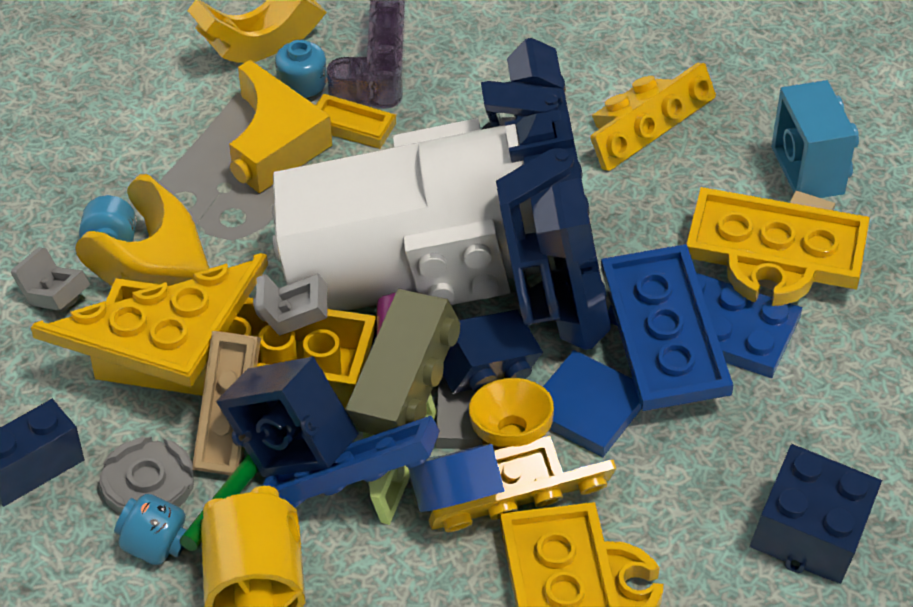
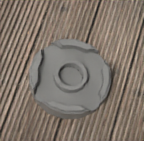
M140 437L117 447L104 461V469L99 479L101 492L106 504L119 515L130 498L138 500L144 494H153L180 507L186 502L194 488L193 464L187 451L174 441L164 439V442L152 441V437Z

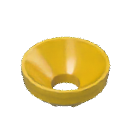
M504 378L490 382L477 390L469 404V417L474 432L487 443L502 449L510 446L521 447L537 441L546 435L553 422L554 404L550 393L541 385L527 379ZM509 424H518L525 428L520 434H503L500 431L501 428Z

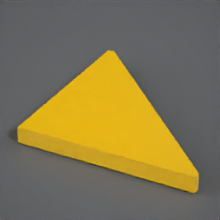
M259 253L253 255V260L229 268L226 263L193 274V279L167 286V282L135 291L132 292V298L106 305V302L103 301L71 311L70 317L51 323H44L43 320L35 322L31 326L33 338L192 387L208 362L212 331L227 332L257 284V277L262 276L268 266L267 254Z

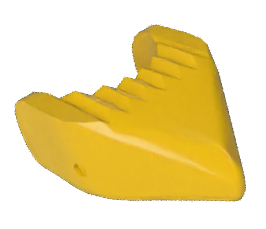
M139 174L127 189L131 203L145 219L146 229L149 234L148 238L142 241L127 242L117 240L106 233L88 231L78 240L75 247L80 261L111 286L115 278L153 284L167 282V286L193 279L194 273L210 269L192 216L173 194L148 174Z

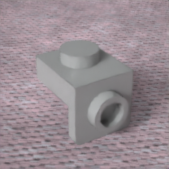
M41 247L34 250L11 270V274L26 300L34 307L64 310L76 303L79 298L78 295L90 285L83 270L57 267L48 250Z
M267 274L257 277L256 296L253 298L255 312L279 336L326 319L327 283L319 274H315L278 288Z

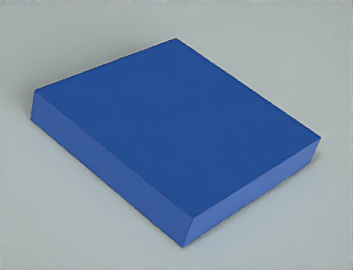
M576 350L572 351L543 386L550 393L554 404L553 422L549 430L601 457L606 455L642 409L632 378Z

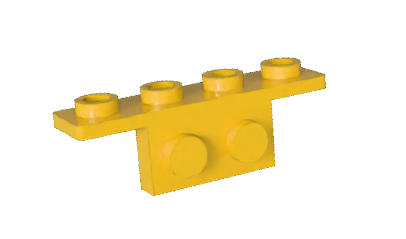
M696 63L674 79H655L652 75L639 78L632 83L633 88L624 94L610 97L605 101L603 108L592 114L594 123L599 130L594 132L590 139L602 170H612L716 97L705 63Z
M550 436L540 438L529 445L521 447L510 446L494 452L505 492L432 510L429 524L431 530L444 527L445 532H455L472 525V519L485 515H490L492 520L500 519L501 513L518 511L517 507L535 502L536 507H544L554 504L563 499L562 494L579 490L581 495L591 494L607 487V481L611 479L617 468L612 459L563 473Z

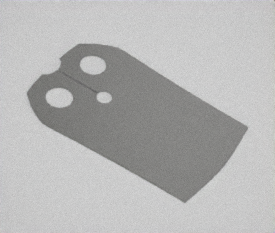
M241 93L235 94L204 133L158 182L173 195L179 192L194 194L197 202L192 208L188 209L194 223L202 227L207 235L231 241L261 230L273 219L271 205L274 204L273 185L259 194L246 183H240L230 169L231 155L229 143L246 130L255 115V110L241 97ZM226 182L232 185V190L228 193H220L217 190V186L220 183ZM236 208L244 211L246 220L240 226L226 227L220 222L219 217L221 213L227 209Z

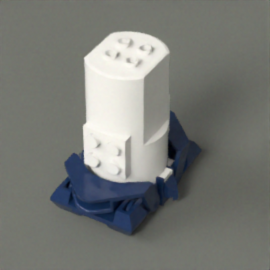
M527 38L507 58L510 75L509 82H481L485 111L491 128L481 130L479 119L475 118L393 135V148L275 171L273 174L274 204L271 205L275 225L273 247L278 262H281L286 284L289 285L319 274L327 283V309L350 311L375 306L380 297L396 293L397 289L445 298L449 300L451 305L510 294L508 279L514 278L525 326L556 320L560 339L584 350L592 349L611 330L606 306V289L601 280L589 219V202L583 189L582 167L577 158L565 97L566 85L561 75L556 48L536 39ZM500 113L514 114L515 120L504 122L505 125H502ZM541 273L542 281L530 288L526 276Z

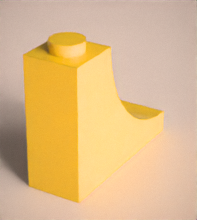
M248 60L238 67L241 97L253 107L255 115L246 130L229 143L231 155L230 169L240 183H246L260 194L273 185V174L275 171L302 166L332 146L331 120L329 114L259 65Z

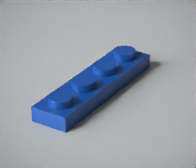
M428 416L351 443L329 469L268 476L263 485L276 488L280 498L287 500L293 507H297L308 498L323 493L326 496L333 495L345 488L346 485L361 480L366 482L375 481L390 470L402 466L413 468L424 463L431 456L440 430L432 416Z

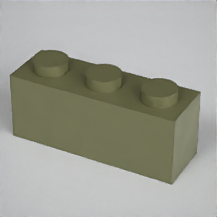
M397 289L345 409L360 432L376 435L425 418L427 400L432 388L440 383L444 370L443 362L450 346L456 344L460 334V321L448 299Z

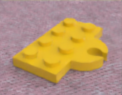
M701 187L686 244L693 260L726 265L728 280L734 290L752 302H756L759 295L760 284L758 281H774L778 285L773 290L772 306H782L796 302L805 296L813 282L857 290L870 217Z
M595 502L500 514V527L516 607H660L664 584L653 583L647 589L635 590L625 583V581L633 577L642 578L647 581L656 580L659 576L660 567L641 548L625 542L604 541Z

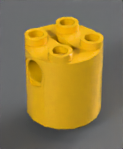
M264 485L255 487L249 493L236 494L225 499L217 498L208 501L204 505V517L201 522L204 606L304 607L306 598L297 510L287 500L279 497V492L276 488Z

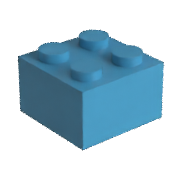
M828 80L781 87L771 147L793 193L799 191L818 198L845 194L848 178L853 174L852 157L854 148L858 147L859 133L856 125L850 123L844 112L842 98L839 95H835Z

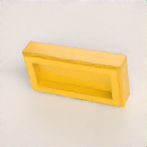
M323 93L316 104L317 107L330 115L332 136L381 149L396 125V114Z

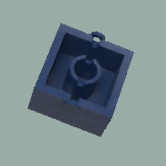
M314 357L248 368L216 401L234 430L232 433L233 443L238 447L244 446L262 477L329 469L359 435ZM245 434L246 438L240 441L239 435Z
M791 443L749 547L784 561L785 567L788 570L802 573L806 570L841 584L858 547L882 480ZM791 561H798L800 566L792 565Z

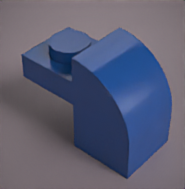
M493 444L479 445L441 456H432L424 463L408 468L420 512L450 507L505 492Z

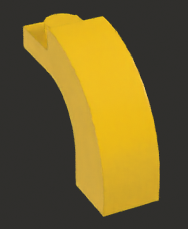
M195 0L187 10L198 23L195 29L204 36L222 58L238 63H245L248 60L258 62L277 54L278 50L287 43L303 40L327 13L316 0H266L255 10L242 15H228L200 0Z

